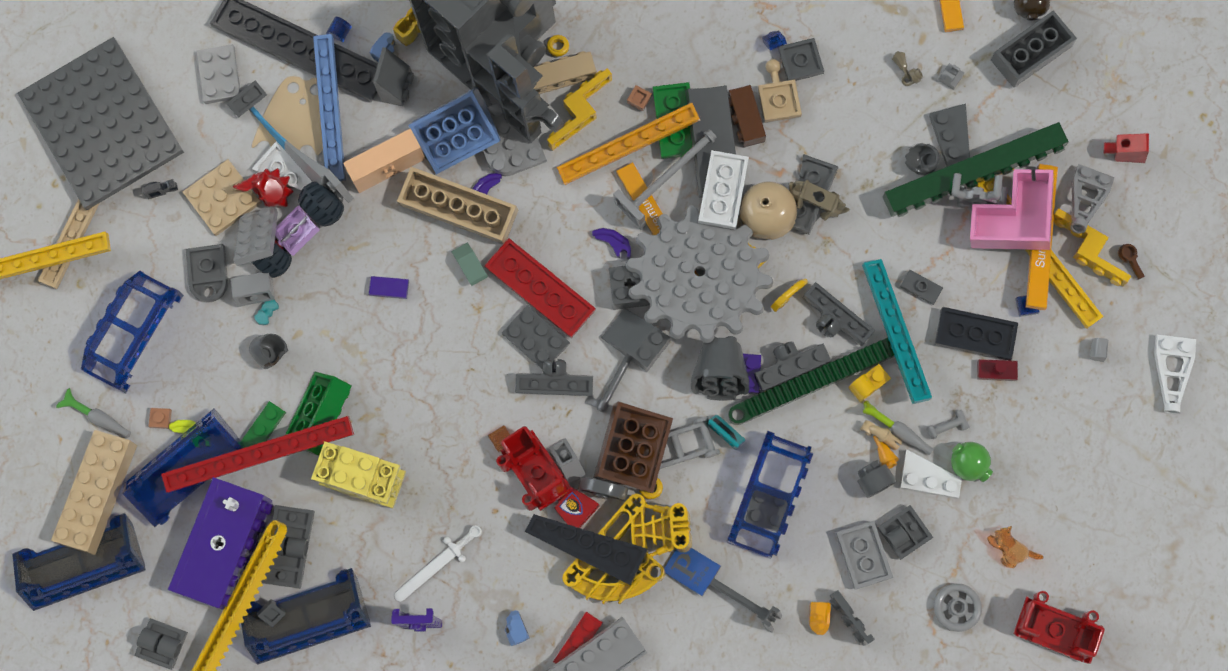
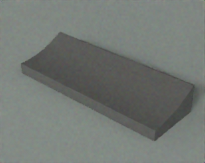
M727 85L687 89L685 91L687 104L693 103L700 118V121L690 125L692 147L704 137V131L710 129L717 137L715 142L707 143L694 155L699 198H703L711 150L736 154Z

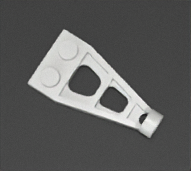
M1158 334L1155 336L1154 357L1165 413H1180L1181 400L1195 360L1196 339ZM1166 357L1181 358L1183 360L1181 371L1178 373L1170 372L1167 369ZM1167 377L1179 378L1178 391L1168 390Z

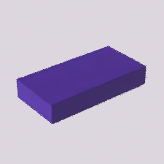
M371 276L369 296L407 299L409 279Z

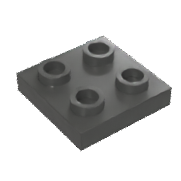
M911 505L877 527L900 560L934 538Z

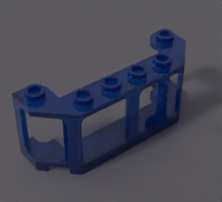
M139 270L117 289L116 297L113 302L108 304L104 317L96 324L94 334L87 339L81 370L126 394L130 387L126 382L128 378L133 376L130 372L168 308H173L172 304L174 301L180 303L184 295L179 290L171 288ZM146 280H149L168 291L159 295L143 287ZM132 289L155 300V304L139 328L116 317ZM111 324L134 335L129 348L117 364L95 353ZM97 362L115 371L114 383L92 372Z
M767 431L727 543L771 559L773 555L777 556L780 544L777 543L781 534L785 535L789 525L785 523L787 516H792L795 505L792 502L794 497H799L802 489L799 483L801 479L805 480L808 468L805 466L810 464L813 453L810 452L811 446L799 445ZM772 440L805 451V455L801 456L774 446ZM773 451L801 462V467L791 493L759 482V476L768 452ZM756 490L787 502L776 533L747 523L744 520L751 497ZM744 529L771 539L773 543L770 552L765 553L737 542L736 538L739 531Z

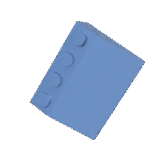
M477 87L421 116L408 125L436 174L501 141L488 107Z

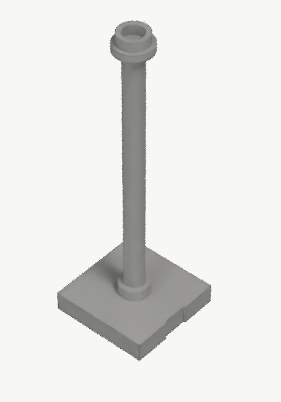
M710 129L704 131V137L634 201H630L619 189L613 193L615 204L640 230L646 226L645 216L639 210V206L707 143L715 142L717 137Z

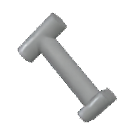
M963 411L955 412L956 419L933 427V425L928 426L927 431L931 439H936L937 434L959 425L962 430L970 428Z

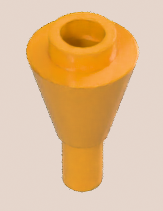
M873 436L878 446L881 464H887L889 469L896 466L899 458L884 442H880L876 436Z

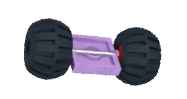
M311 182L303 187L298 197L299 205L276 227L275 236L278 240L275 238L273 255L251 262L260 272L269 273L271 278L284 274L290 267L291 255L294 256L320 230L314 221L326 227L336 223L342 216L344 205L331 190L320 185L318 182Z

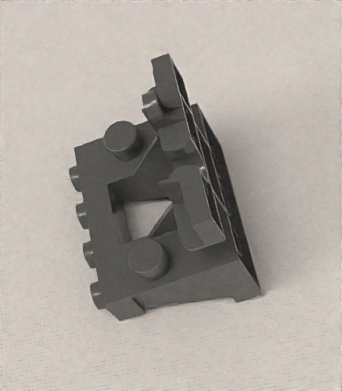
M409 0L427 52L470 90L477 87L480 94L486 90L501 104L504 119L529 142L532 143L542 133L540 121L553 132H557L564 125L561 118L548 108L549 104L534 89L543 75L533 67L538 64L546 52V46L537 40L556 23L553 6L556 4L555 0Z

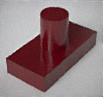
M979 359L977 361V380L1017 381L1018 361Z

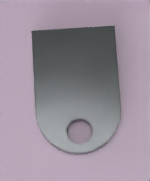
M217 244L186 249L188 284L191 293L202 302L209 303L219 300L225 294L228 287L225 245ZM213 288V295L206 297L204 295L205 290Z

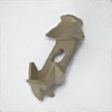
M808 179L806 181L789 183V191L798 204L797 208L800 209L802 207L803 201L818 206L827 211L820 214L824 221L829 217H838L840 214L847 213L850 210L840 200L839 194L810 183ZM821 192L824 200L822 202L816 201L813 193Z

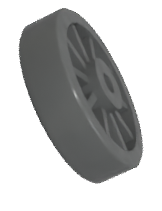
M581 477L578 486L579 490L608 499L626 500L628 488L625 486L588 477Z

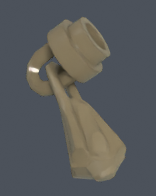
M895 52L892 60L905 73L902 77V83L905 86H910L921 82L923 75L920 69L913 68L908 72L905 53Z

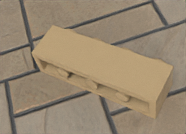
M582 51L572 57L564 56L557 61H547L541 63L540 66L533 67L543 75L534 89L539 94L592 80L597 71L591 52Z

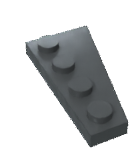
M966 103L930 113L929 117L946 167L970 158Z
M803 154L799 181H806L808 179L810 183L829 191L838 171V166ZM821 192L813 193L816 201L822 202L824 200ZM803 201L802 207L800 209L797 208V216L792 229L810 235L821 208Z

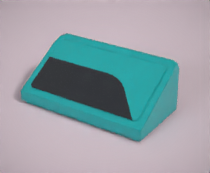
M715 415L708 421V426L735 450L744 443L745 438L719 415Z

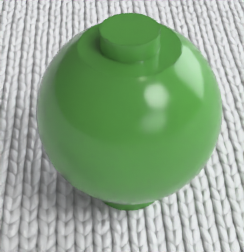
M965 442L963 444L959 443L953 448L951 465L957 476L967 481L979 479L981 482H984L992 475L993 471L989 468L991 457L983 445L976 442Z

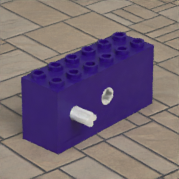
M213 477L168 590L224 610L250 560L252 552L255 551L258 545L257 539L259 534L265 529L266 522L264 521L266 516L272 511L273 504L271 503L273 500L265 495Z

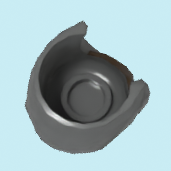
M267 333L252 340L249 352L261 368L268 369L274 366L288 352V348L281 336Z

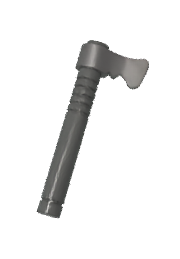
M626 356L624 357L602 400L589 396L585 404L596 407L602 413L606 412L609 406L608 403L628 368L631 359Z

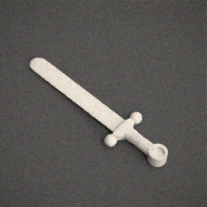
M476 525L472 526L469 533L456 544L451 542L450 537H445L443 541L449 547L398 589L394 594L395 600L399 602L405 600L455 556H458L459 562H464L466 557L461 555V549L471 540L482 535L481 528Z

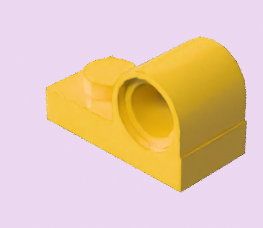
M878 364L869 372L857 378L848 388L861 403L891 380V377Z

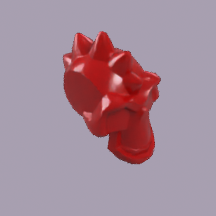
M279 168L272 172L265 169L263 172L254 173L250 178L237 185H233L234 189L242 192L252 189L255 194L259 195L258 199L263 200L266 207H287V197L294 192L287 187L290 177H280Z

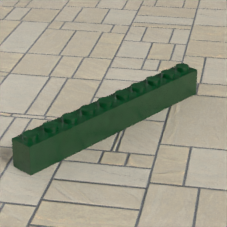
M1057 122L885 191L883 200L891 217L896 215L902 217L911 209L919 210L925 207L928 202L936 203L941 201L943 196L948 194L952 196L955 173L962 175L960 190L966 187L971 189L977 186L978 182L983 180L989 182L996 175L1001 173L1006 175L1018 166L1019 168L1026 167L1030 164V161L1035 159L1041 161L1053 152L1054 154L1061 153L1065 150L1069 141L1060 122Z

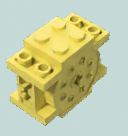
M324 441L311 479L319 482L320 486L393 509L406 471L401 470V466Z

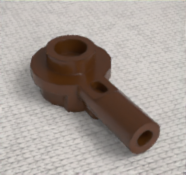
M1123 244L1118 250L1119 258L1121 261L1129 263L1138 280L1145 277L1136 260L1138 257L1136 247L1131 244Z

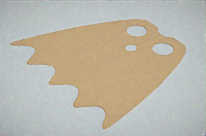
M289 76L276 90L263 118L298 150L304 145H310L315 153L319 155L323 150L319 97L310 92L311 86L317 84V78L302 80L300 77ZM295 82L299 85V90L296 93L288 92L287 87L290 83ZM305 99L306 103L302 105L300 100ZM260 122L252 148L261 141H267L271 147L276 142V139Z

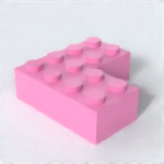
M1014 169L1012 205L972 204L971 248L1050 250L1054 185L1053 170H1035L1036 181H1032L1031 170Z

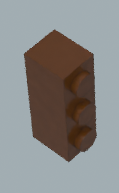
M751 85L729 90V107L733 111L731 115L733 125H737L738 128L736 132L738 142H742L743 148L764 143L766 134Z

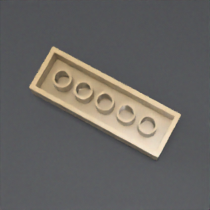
M414 167L410 168L397 200L402 207L501 244L507 241L519 211L516 205Z
M94 430L51 541L91 555L96 554L137 448L135 443L125 438Z

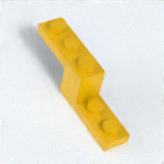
M608 68L604 71H598L589 82L585 81L574 93L570 92L565 96V100H563L564 108L574 120H568L562 129L552 132L548 136V146L552 151L597 118L596 111L586 99L612 81V73Z
M1058 208L1054 213V224L1071 231V234L1077 238H1083L1082 243L1073 256L1076 262L1093 269V272L1099 276L1107 277L1116 286L1123 287L1127 284L1131 275L1098 257L1109 237L1087 225L1084 233L1073 232L1071 230L1072 215Z

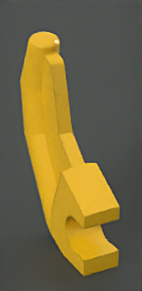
M801 279L784 292L771 305L773 311L777 312L779 308H782L791 296L808 283V280Z

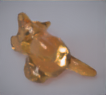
M1012 526L997 528L995 536L990 535L987 537L992 547L1002 551L1001 563L1008 568H1015L1017 564L1024 562L1028 557L1036 560L1043 559L1044 557L1029 550L1023 543L1014 539L1011 535Z

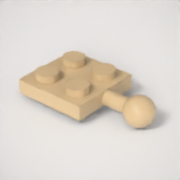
M775 59L769 60L766 63V70L771 74L772 83L758 85L764 123L801 117L802 113L795 80L780 82L778 75L780 63Z

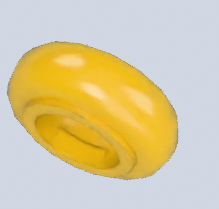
M554 35L547 42V50L552 56H564L569 50V41L562 35ZM556 42H561L563 47L556 50L553 48V45Z
M657 478V489L655 492L648 493L640 490L639 492L646 499H656L662 493L663 484Z

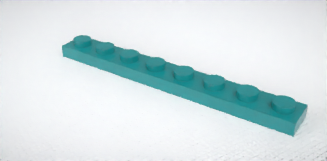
M878 259L864 262L862 267L912 404L929 401L932 399V395L883 261Z

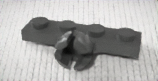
M817 282L802 297L822 314L816 322V327L819 332H822L827 326V331L824 334L826 337L831 338L838 331H844L862 346L875 331Z
M789 341L777 346L773 350L776 364L754 373V376L762 392L830 362L831 358L824 343L805 352H799L794 342Z
M547 359L543 363V373H516L515 393L593 396V376L569 375L566 372L565 360L557 359L556 369H554V359Z

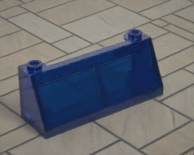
M213 408L124 482L122 494L154 527L158 524L163 525L170 518L168 516L170 511L204 482L166 493L162 473L246 447L222 416Z

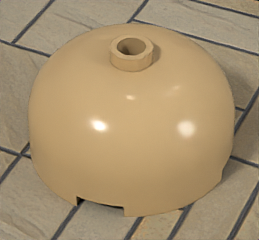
M761 182L752 186L744 194L740 203L739 210L742 223L752 229V236L758 239H778L787 234L795 224L797 216L795 199L792 193L779 183Z

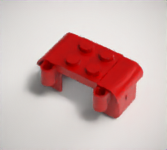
M523 426L501 441L503 449L500 452L502 455L498 456L496 463L503 472H508L512 469L528 494L522 497V502L527 510L532 511L538 508L539 511H542L573 490L533 430L530 431L528 427Z
M1046 591L1035 593L1033 599L1026 596L1013 634L1062 655L1091 664L1092 658L1097 655L1105 631L1102 625L1095 624L1099 619V614L1091 610L1085 612L1083 617L1080 618L1045 604L1049 600V595ZM1040 594L1043 596V601L1039 599ZM1089 614L1093 616L1092 620L1089 618Z

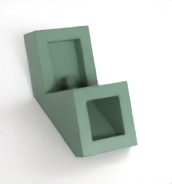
M468 242L451 251L471 286L488 277Z

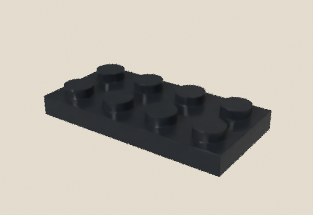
M942 307L934 345L1011 361L1018 322Z

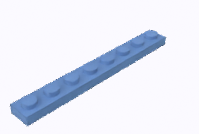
M332 34L313 36L324 166L339 181H346L345 166L343 164L344 152L334 39Z

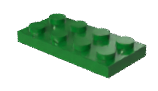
M689 82L653 86L656 119L687 105L685 91L690 89ZM690 126L659 140L661 159L682 157L692 148Z

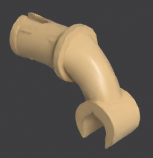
M865 420L860 428L861 431L866 432L865 435L872 436L873 434L880 442H884L891 447L892 450H897L900 447L899 445L902 444V441L895 437L890 429L876 426L868 420Z

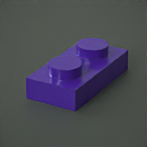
M743 354L749 377L748 393L759 394V385L754 373L761 371V355Z

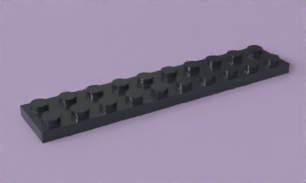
M222 1L210 22L212 27L317 76L313 36H318L317 34L247 1ZM334 43L338 86L372 102L377 93L373 80L378 63Z

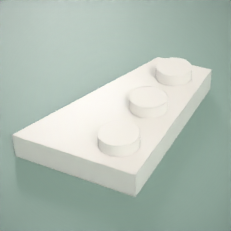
M277 141L252 168V170L257 172H263L265 169L272 172L279 168L280 177L289 176L290 180L287 185L298 190H302L304 186L312 182Z
M907 449L905 450L900 489L959 498L962 478Z

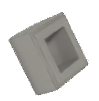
M1092 339L1091 360L1100 362L1106 360L1108 339Z

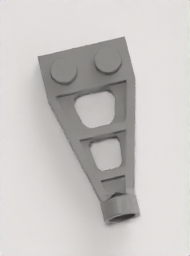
M1078 164L1072 180L1071 230L1073 232L1081 234L1086 231L1089 221L1110 193L1115 177ZM1082 186L1097 191L1098 195L1096 198L1092 199L1082 195ZM1079 202L1091 207L1089 213L1079 210Z

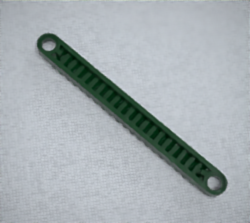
M889 339L879 340L863 349L845 355L820 368L802 374L793 380H789L732 406L728 413L729 421L734 425H742L895 357L890 347ZM735 410L743 412L741 420L733 418L732 413Z

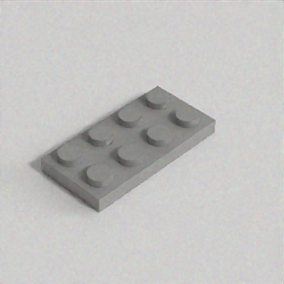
M266 207L260 211L240 216L234 254L236 266L273 255L278 216L276 207Z

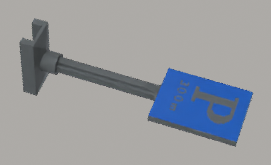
M690 548L685 553L675 550L664 567L667 575L700 596L704 595L709 586L714 587L757 614V617L763 620L762 623L765 629L773 632L774 628L771 622L774 623L776 621L775 616L779 619L782 617L778 608L774 606L770 610L765 607L761 608L715 579L721 566L695 549Z

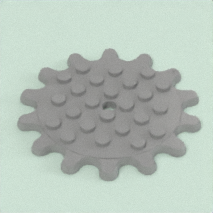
M689 206L685 210L683 221L676 222L667 214H662L657 218V224L660 227V232L657 235L646 233L637 235L636 243L643 248L644 255L640 258L628 259L626 261V269L637 273L640 276V282L632 286L628 293L630 298L634 300L646 299L649 301L650 308L644 315L646 322L653 324L660 319L670 321V335L672 338L681 339L688 329H696L702 342L711 343L714 340V331L717 327L724 326L732 334H740L743 330V325L740 321L742 313L750 312L754 315L763 313L764 306L756 299L755 293L759 289L771 288L773 286V279L769 275L760 273L758 266L760 263L767 261L770 254L766 248L757 249L749 246L748 240L753 235V231L746 224L736 230L698 223V209L695 206ZM696 269H702L703 271H705V274L703 276H697L694 273V271Z

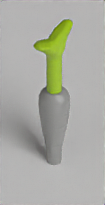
M868 400L864 401V414L873 416L890 428L891 433L901 441L924 451L928 455L932 453L933 448L928 446L904 423L892 421L879 412Z

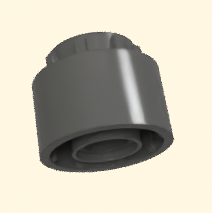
M878 460L858 471L860 479L857 482L867 498L882 492L897 482L887 464L882 465Z

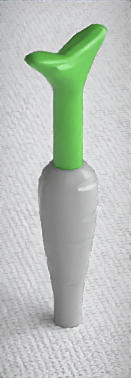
M70 388L67 389L64 400L60 401L56 408L73 407L87 415L89 421L96 426L120 434L125 438H129L131 435L130 431L122 427L102 410L97 408L90 409L76 401L71 394Z

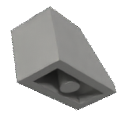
M566 438L549 447L569 484L586 475Z

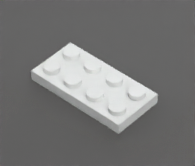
M711 150L698 223L736 230L749 157Z

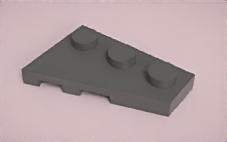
M839 590L830 595L831 600L829 601L835 610L839 609L842 613L841 619L847 627L850 626L854 631L852 635L858 644L862 643L865 646L874 641L875 639L871 634L867 636L864 632L866 629L862 621L858 617L854 618L852 615L854 614L853 609Z

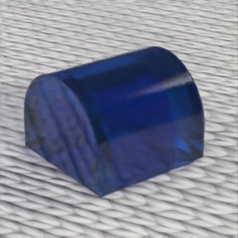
M335 16L326 34H332L334 39L344 42L351 29V25L346 20Z

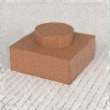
M635 85L627 99V103L643 111L651 99L652 93Z
M150 408L149 427L169 429L172 410Z

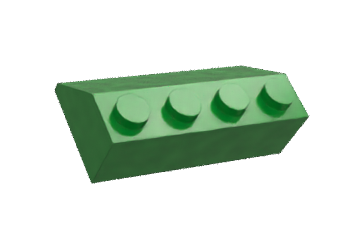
M314 372L285 435L336 420L341 414L343 404L350 394L352 385L335 376ZM323 445L304 451L319 456Z

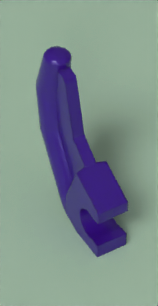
M490 173L480 178L472 189L487 195L492 187L500 183L502 175Z
M607 228L592 231L595 239L610 244L617 258H620V253L625 251L627 252V259H631V247L626 237L615 230Z

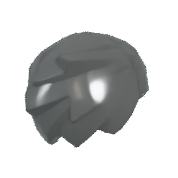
M916 144L905 155L906 166L918 175H927L934 172L939 163V153L930 144Z

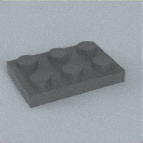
M528 305L502 332L504 337L542 370L545 360L554 359L555 361L570 344L565 337Z

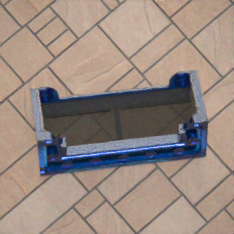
M125 513L111 518L109 521L110 527L105 528L95 555L62 545L38 553L28 548L12 553L15 586L18 595L35 611L145 571V563L133 523Z
M352 568L341 570L336 575V581L275 601L285 609L286 615L273 627L257 615V612L264 605L261 606L255 601L250 602L252 607L246 610L248 615L243 616L244 622L241 623L244 645L257 665L371 627L358 578Z

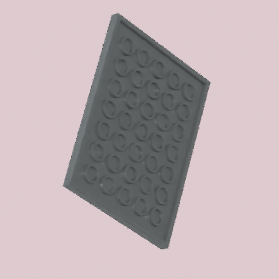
M114 37L18 92L19 97L86 211L184 153Z

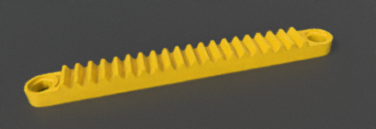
M274 520L267 526L228 600L227 607L225 606L192 671H217L216 667L221 666L219 661L225 659L223 654L229 651L227 646L233 643L231 638L237 636L235 631L240 630L239 623L244 622L243 616L248 615L246 610L252 607L250 602L255 601L254 595L259 594L258 587L263 586L261 581L267 578L265 574L271 571L269 566L274 565L273 558H277V551L282 550L280 545L287 533V527L284 523Z

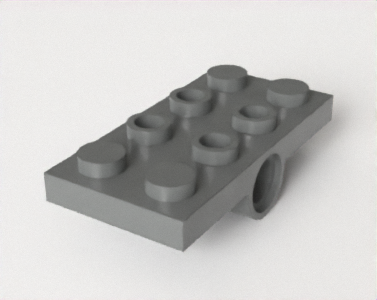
M275 505L272 521L277 520L284 523L287 527V533L280 545L282 550L277 551L278 557L273 558L274 565L269 566L271 571L265 574L267 578L261 581L262 584L301 589L314 510Z

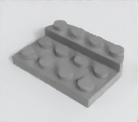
M500 102L488 107L501 140L483 150L488 166L492 171L501 175L511 176L547 162L538 137L531 143L504 119Z

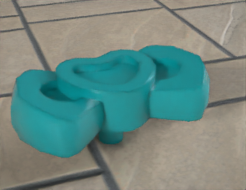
M275 300L266 301L258 311V314L255 315V321L259 325H268L273 311L279 309L278 303Z

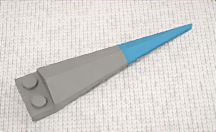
M254 106L249 109L312 182H318L320 185L325 186L336 194L340 200L344 198L349 203L354 199L329 169L306 156L283 138L261 116Z

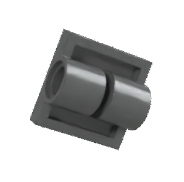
M150 618L147 626L139 634L137 639L138 648L134 656L173 670L188 632Z

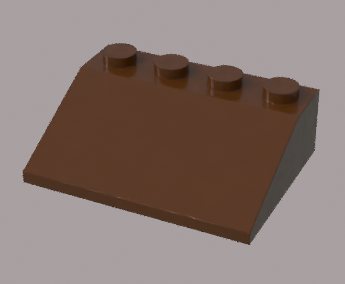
M619 401L613 404L593 478L653 493L673 418Z

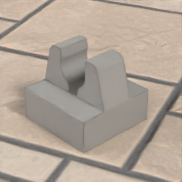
M949 63L938 80L954 90L965 72L961 71L956 65Z

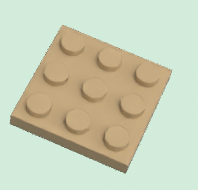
M229 159L183 191L184 195L215 236L237 222L240 216L249 213L262 204L251 189L242 192L233 188L234 184L237 185L244 181V179Z

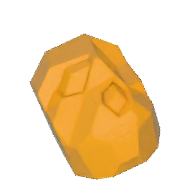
M810 602L809 625L811 630L817 635H824L829 629L831 603Z

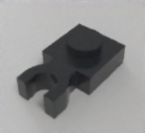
M174 179L164 183L150 182L147 186L142 187L143 194L147 199L163 196L167 192L178 190Z

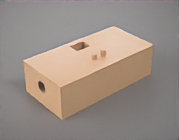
M410 128L345 161L343 164L358 192L361 193L425 160V157Z

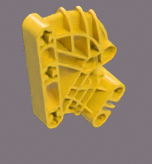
M632 494L598 534L607 536V531L622 514H629V521L613 539L620 540L631 527L632 544L647 549L648 538L653 539V544L656 546L658 545L657 540L663 541V547L656 549L655 552L650 554L647 553L646 561L639 569L641 573L635 577L632 585L621 580L618 583H604L610 577L607 573L598 582L593 581L587 577L593 570L599 569L577 558L564 572L562 577L564 584L585 595L586 600L590 598L603 600V604L607 601H619L618 603L621 604L625 599L633 598L649 590L657 582L662 581L666 573L663 566L653 556L672 552L674 547L677 551L685 553L692 547L690 514L685 505L676 503L671 508L668 506H653L647 504L642 495ZM635 500H636V501H640L641 506H640V507L636 506V507L634 508L635 505H634L633 502H634ZM628 507L631 510L633 509V512L635 513L634 515H632V513L629 510H627ZM646 508L661 513V518L656 519L655 515H652V521L646 523ZM677 512H680V513H683L684 515H683L682 517H680V516H677L676 514H677ZM681 539L684 540L686 543L682 545L679 544L678 541ZM576 567L583 572L582 575L580 573H577L578 571L575 570ZM659 567L661 569L660 576L652 577L651 570ZM576 574V576H575L576 582H572V581H571V582L569 583V581H570L569 575H573V576H574V575Z

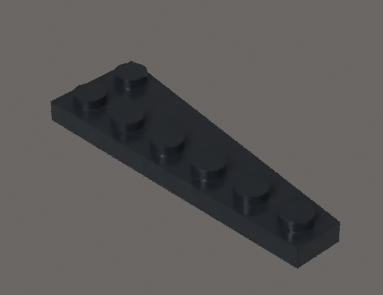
M533 514L525 530L526 533L629 585H632L649 551L641 546Z

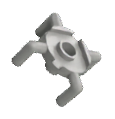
M954 174L952 196L958 198L959 207H972V204L1006 205L1008 188L1002 187L1003 176H995L993 191L984 192V189L981 187H972V191L967 190V187L960 190L962 175Z

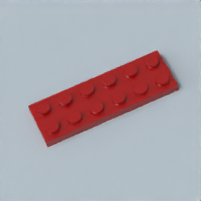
M510 238L507 239L484 266L571 339L596 311L594 306Z

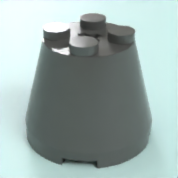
M714 336V340L711 343H703L691 378V390L695 394L702 393L707 395V399L718 401L735 400L737 395L748 394L749 377L740 343L737 342L736 337L717 338Z

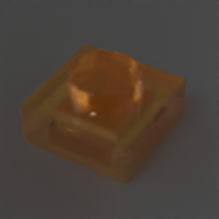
M503 425L488 435L498 453L503 449L501 441L510 434Z

